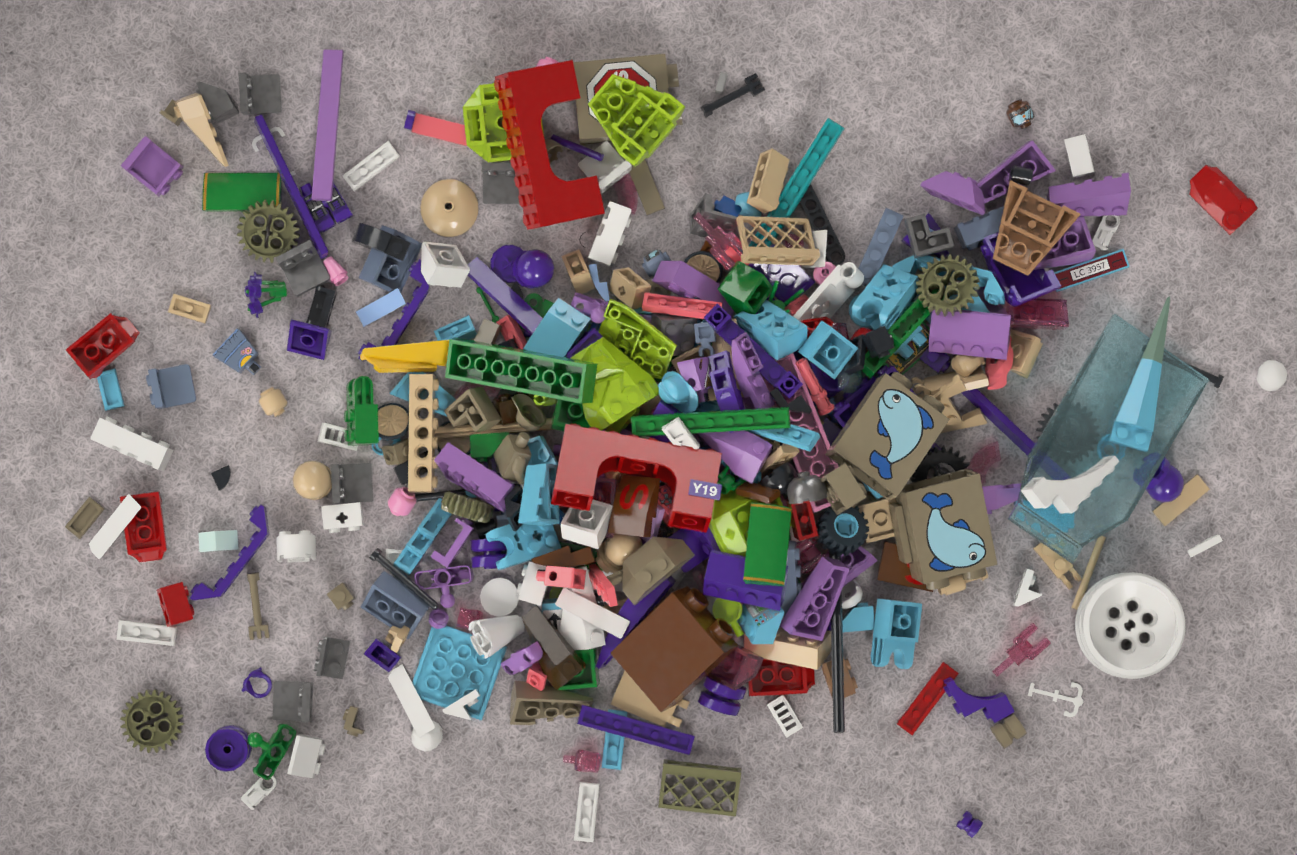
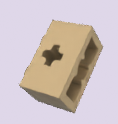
M629 267L613 270L609 291L632 309L642 307L644 294L650 293L651 285Z

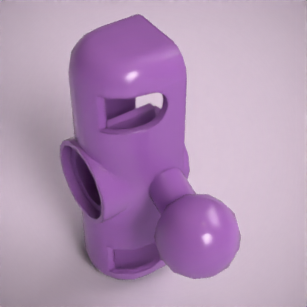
M575 292L571 302L572 307L588 316L595 323H602L605 320L603 316L608 302ZM577 303L584 304L583 310L576 307Z
M469 565L433 569L415 573L414 579L415 584L422 590L441 587L442 596L440 597V603L444 608H450L455 604V598L450 593L449 586L471 583L473 581V570ZM460 567H467V569L460 570ZM423 572H429V575H434V578L431 579L435 583H432L431 587L424 588V586L420 585L419 576ZM443 572L447 573L448 575V581L446 583L443 582L440 578L441 573ZM463 579H469L468 582L462 583Z
M537 641L527 648L523 647L513 653L509 659L501 663V666L509 675H515L542 658L543 650Z

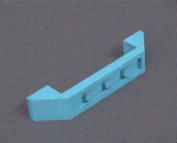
M912 255L894 264L892 267L915 275L917 269L921 270L922 267L928 269L927 262L934 264V257L927 255L914 259ZM973 267L972 270L976 269V276L980 280L977 284L980 287L986 286L984 290L985 300L993 305H1004V293L992 272ZM943 271V272H940L938 275L942 277V276H944L947 272H944V271ZM964 277L957 278L961 282L965 279Z

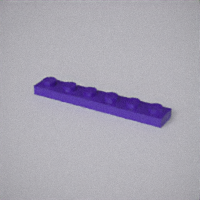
M586 705L581 706L577 720L579 725L690 755L695 736Z

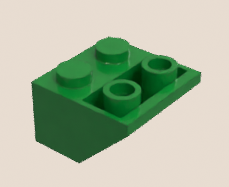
M737 261L719 286L718 291L736 314L742 311L756 314L771 293L773 286L764 274L741 261Z

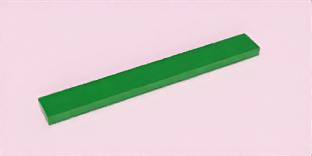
M789 407L631 417L632 434L637 436L666 435L662 427L678 417L691 433L791 427Z

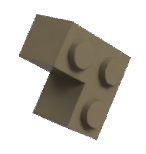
M483 387L468 389L444 410L453 427L470 423L475 432L490 430L502 420Z

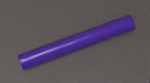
M555 134L551 136L552 140L598 161H602L604 158L602 153Z

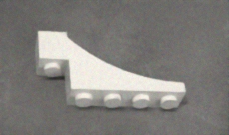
M1115 455L1103 457L1087 471L1066 480H1046L1045 477L1032 478L1021 492L1034 509H1045L1053 503L1060 514H1071L1079 508L1078 505L1082 501L1090 497V492L1103 483L1102 479L1115 470L1119 460Z

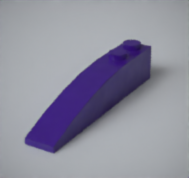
M672 576L667 578L636 605L629 598L626 600L617 615L630 621L622 638H618L608 632L605 639L606 645L602 646L596 664L598 669L606 667L613 658L611 652L650 614L677 581Z

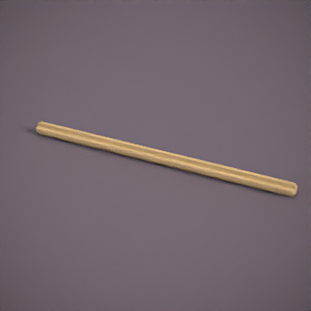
M547 418L546 423L535 431L554 430L551 429L553 418ZM518 422L506 425L497 423L490 430L475 432L471 425L438 427V430H435V437L443 439L468 437L472 434L530 431L521 427ZM427 428L419 432L420 438L424 439L428 436Z

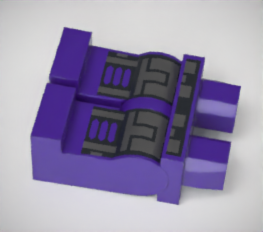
M334 182L332 201L312 200V186L310 183L300 187L304 196L303 200L321 234L336 226L327 208L330 209L338 224L353 217L352 212Z

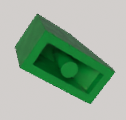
M509 432L470 435L471 458L479 463H487L488 459H493L494 452L500 446L502 440L509 435Z

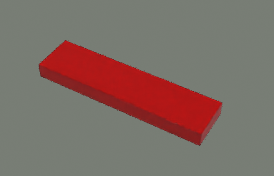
M942 662L896 724L910 735H913L945 693L943 687L946 685L943 680L949 677L955 680L959 673L945 662Z

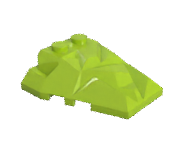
M614 74L588 103L620 156L634 167L642 163L645 158H649L676 127V121L685 109L682 103L668 93L658 92L651 87H644L636 84L634 81Z
M604 337L570 358L598 363L593 403L582 404L585 419L590 427H596L603 431L620 418L659 395V387L653 377Z

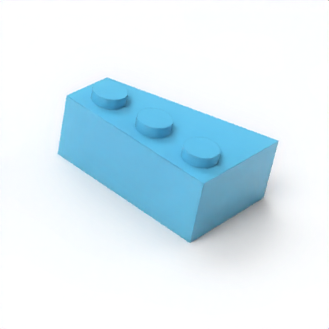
M545 463L528 465L526 467L518 523L536 526L560 524L559 505L551 504L557 465Z

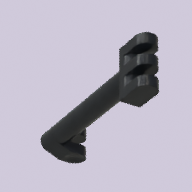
M755 73L745 78V86L710 104L701 106L700 109L704 112L705 118L712 115L713 110L748 92H751L754 97L765 91L764 87L756 89V86L762 84L760 80L752 82L758 75Z

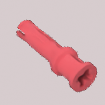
M807 358L798 360L795 365L810 390V396L818 408V414L822 416L830 413L835 406L830 403L827 391L820 386Z

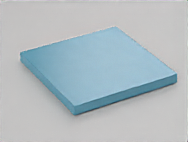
M447 625L441 629L431 627L412 682L420 699L446 708L477 689L481 695L477 697L479 701L470 707L466 704L465 708L471 717L482 721L507 646H504L492 656L484 658L485 655L480 656L471 642L470 637L473 634Z

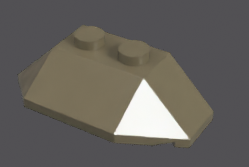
M653 536L623 562L622 591L636 605L693 558L695 554L684 540Z

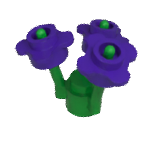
M254 272V275L250 276L248 280V286L245 287V295L250 299V303L247 304V310L250 311L251 315L255 314L256 318H259L258 314L263 313V306L281 301V297L287 296L285 282L262 280V275ZM261 284L269 285L268 288H261ZM262 292H269L270 297H273L261 303L258 299L261 297Z

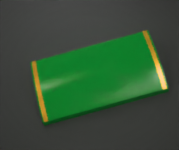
M204 173L202 210L204 212L249 211L248 207L250 205L256 208L255 203L258 201L263 205L264 200L267 201L268 205L274 200L275 206H278L281 202V176L279 173Z
M751 503L743 578L745 584L785 586L792 508Z

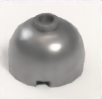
M809 471L798 473V477L792 479L788 485L787 495L789 504H800L803 501L812 502L827 498L825 483L817 475H810Z

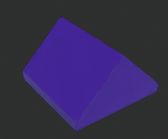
M291 319L287 351L324 360L332 331Z

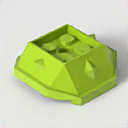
M494 83L479 85L462 107L467 146L488 163L510 161L512 157L510 149H508L506 139L508 138L506 130L498 125V121L500 118H503V114L498 106L499 95L495 90Z
M736 489L729 491L726 495L721 494L720 500H714L709 528L721 552L746 557L751 503H767L739 496L736 494ZM780 498L770 503L771 505L783 506Z

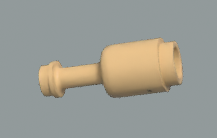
M987 570L986 576L981 578L982 581L988 578ZM962 574L949 577L950 585L938 589L940 595L945 594L947 596L966 589V583L974 580H964Z

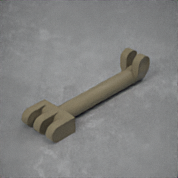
M259 572L247 573L254 626L248 627L249 638L254 640V632H257V638L262 639L261 631L265 632V638H270L269 625H262L257 581L260 580Z

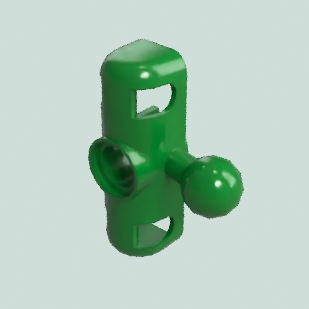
M279 724L277 726L278 730L272 734L268 742L264 741L258 732H253L248 736L247 742L251 747L262 748V753L257 760L258 764L256 767H253V773L256 776L265 780L272 778L296 736V730L287 724ZM283 728L288 729V734L292 735L288 742L283 740L285 737L282 734ZM275 747L276 753L272 756L271 749ZM267 767L272 769L269 776L263 774Z

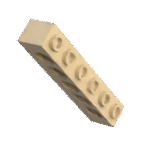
M409 374L408 491L411 493H434V488L438 486V478L435 476V468H438L434 459L436 458L435 449H438V437H435V430H438V418H435V410H438L439 402L438 398H435V391L439 389V380L433 374ZM426 389L429 392V396L422 400L420 392ZM423 409H427L429 412L428 417L425 419H421L419 415ZM423 428H427L428 436L424 439L420 438L419 432ZM422 448L428 449V455L425 458L419 456V451ZM426 467L428 474L426 477L421 478L419 470Z

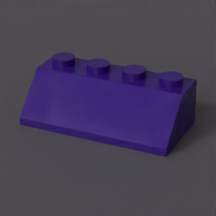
M711 550L704 578L703 595L780 611L786 594L788 566L786 567L785 586L745 584L743 578L746 557Z

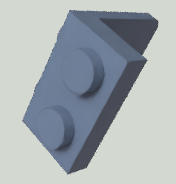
M184 364L160 370L156 368L148 370L149 375H146V381L148 386H151L152 394H150V401L152 406L155 405V408L164 409L196 401L189 365Z

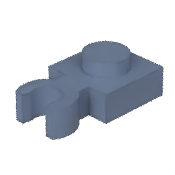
M707 322L694 324L696 344L702 345L699 349L700 357H704L706 349L710 350V356L714 355L715 350L711 343L716 342V332Z

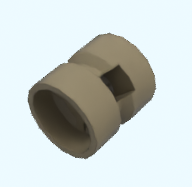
M1014 713L1005 717L1003 724L999 722L990 728L1004 749L1013 743V738L1020 739L1027 734Z

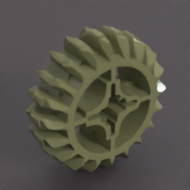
M448 491L445 492L441 501L443 511L474 521L488 523L493 515L494 507L492 505L465 495Z

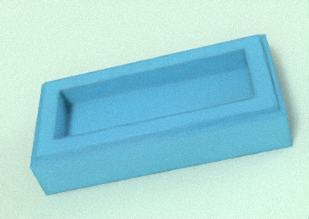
M116 369L103 371L97 377L105 411L124 407Z

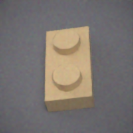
M173 294L168 312L206 324L212 305Z

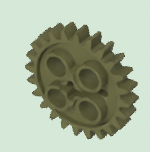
M266 200L263 201V205L257 201L255 203L256 208L250 205L248 207L250 212L244 210L243 215L245 217L239 218V221L243 223L237 225V228L242 230L237 233V236L243 237L239 244L245 243L243 251L249 249L248 256H251L253 253L256 254L255 260H258L261 256L264 263L267 258L273 263L274 257L293 249L292 245L297 246L298 242L295 239L299 238L300 234L295 232L300 230V226L294 225L298 222V219H292L294 212L287 213L288 206L284 209L281 208L282 202L275 206L274 200L271 201L270 205H268ZM269 215H272L271 234L269 236L268 248H266L267 231L265 230L269 224ZM255 217H263L265 223L258 224ZM275 220H282L284 227H277ZM259 235L262 238V242L256 243L253 240V236ZM272 239H280L282 245L275 246L272 243Z
M949 254L948 259L941 255L940 261L934 257V264L927 262L928 269L922 267L921 270L924 274L917 275L919 280H921L916 282L917 287H919L916 289L917 294H919V301H923V307H928L930 313L935 309L937 316L941 311L944 317L947 316L948 312H951L952 316H954L956 310L961 314V308L969 309L967 303L974 304L975 302L972 297H978V293L975 291L980 289L979 284H977L980 282L979 277L976 276L977 271L976 269L972 270L973 265L971 263L967 265L966 259L960 262L958 255L955 260H953L951 254ZM943 271H944V272H947V273H946L944 276H942V277H939V276H938V274H939L940 272H943ZM959 277L965 278L962 282H956ZM939 289L937 294H931L932 290ZM953 294L958 295L956 299H949V297Z
M155 689L151 695L150 691L146 690L145 696L139 692L138 699L134 696L131 697L133 703H125L129 709L122 710L126 717L120 718V720L125 721V724L121 725L120 728H126L127 731L122 735L130 736L127 742L134 741L133 748L140 745V751L147 747V753H151L152 748L158 753L159 747L167 750L166 744L173 746L172 739L179 740L176 733L183 732L178 727L184 725L183 722L179 721L184 715L178 714V711L182 709V707H175L178 701H170L172 695L165 698V691L158 695ZM155 703H159L162 707L159 714L153 711ZM137 711H141L144 715V719L141 722L135 719ZM164 713H168L167 717L154 722L155 726L150 724L139 730L136 729L138 725L148 722L150 716L151 718H156ZM162 721H167L170 725L167 732L161 729ZM145 729H149L152 732V737L149 740L143 737Z

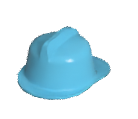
M674 371L667 372L658 384L661 400L667 404H672L680 412L692 413L697 409L699 403L696 391L679 373Z

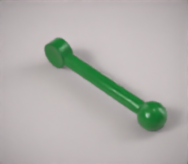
M477 287L476 292L481 295L492 316V322L496 323L499 321V317L495 316L483 293L484 291Z

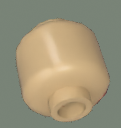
M271 387L260 394L259 404L266 415L274 414L277 417L285 412L284 408L288 403L280 389Z

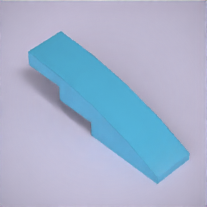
M441 498L437 500L393 564L408 575L412 573L452 515L442 510Z

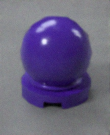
M532 249L521 252L513 260L511 270L513 278H515L520 286L531 289L542 287L549 283L555 268L550 255L542 250Z
M1158 453L1151 455L1144 460L1146 464L1141 470L1137 468L1134 481L1142 489H1146L1152 499L1161 503L1172 502L1181 495L1184 488L1183 476L1177 468L1170 465V462L1164 456Z

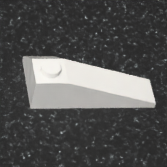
M587 566L577 567V569L586 570L584 590L566 589L597 604ZM561 608L562 618L558 631L574 650H586L606 645L603 629Z

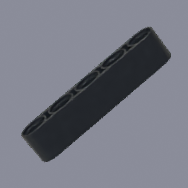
M810 184L799 204L806 219H809L812 231L827 230V235L832 237L833 243L826 245V259L837 267L838 264H843L846 257L845 252ZM813 201L816 204V208L808 210L805 203ZM821 218L825 224L821 228L816 227L814 220ZM839 253L841 261L834 262L831 259V254Z

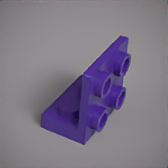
M709 527L707 533L681 528L668 537L684 540L695 554L693 558L681 567L684 573L708 558L711 550L720 551Z

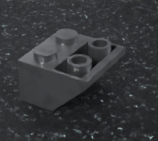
M200 81L196 83L198 86L196 92L202 95L211 120L220 123L239 114L231 96L226 90Z

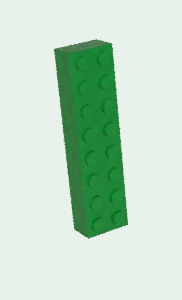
M460 338L449 340L445 378L584 404L593 403L598 363Z

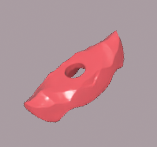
M1011 336L1007 360L998 359L995 363L994 358H986L985 374L989 382L988 390L1000 389L1007 384V374L1013 364Z

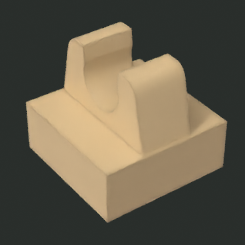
M405 625L402 629L392 626L385 638L392 645L390 649L396 653L402 647L410 632V628Z

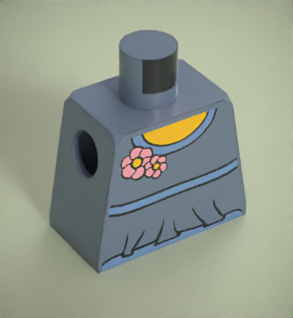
M238 328L213 354L215 358L240 374L247 369L252 375H255L261 369V366L254 361L259 353Z

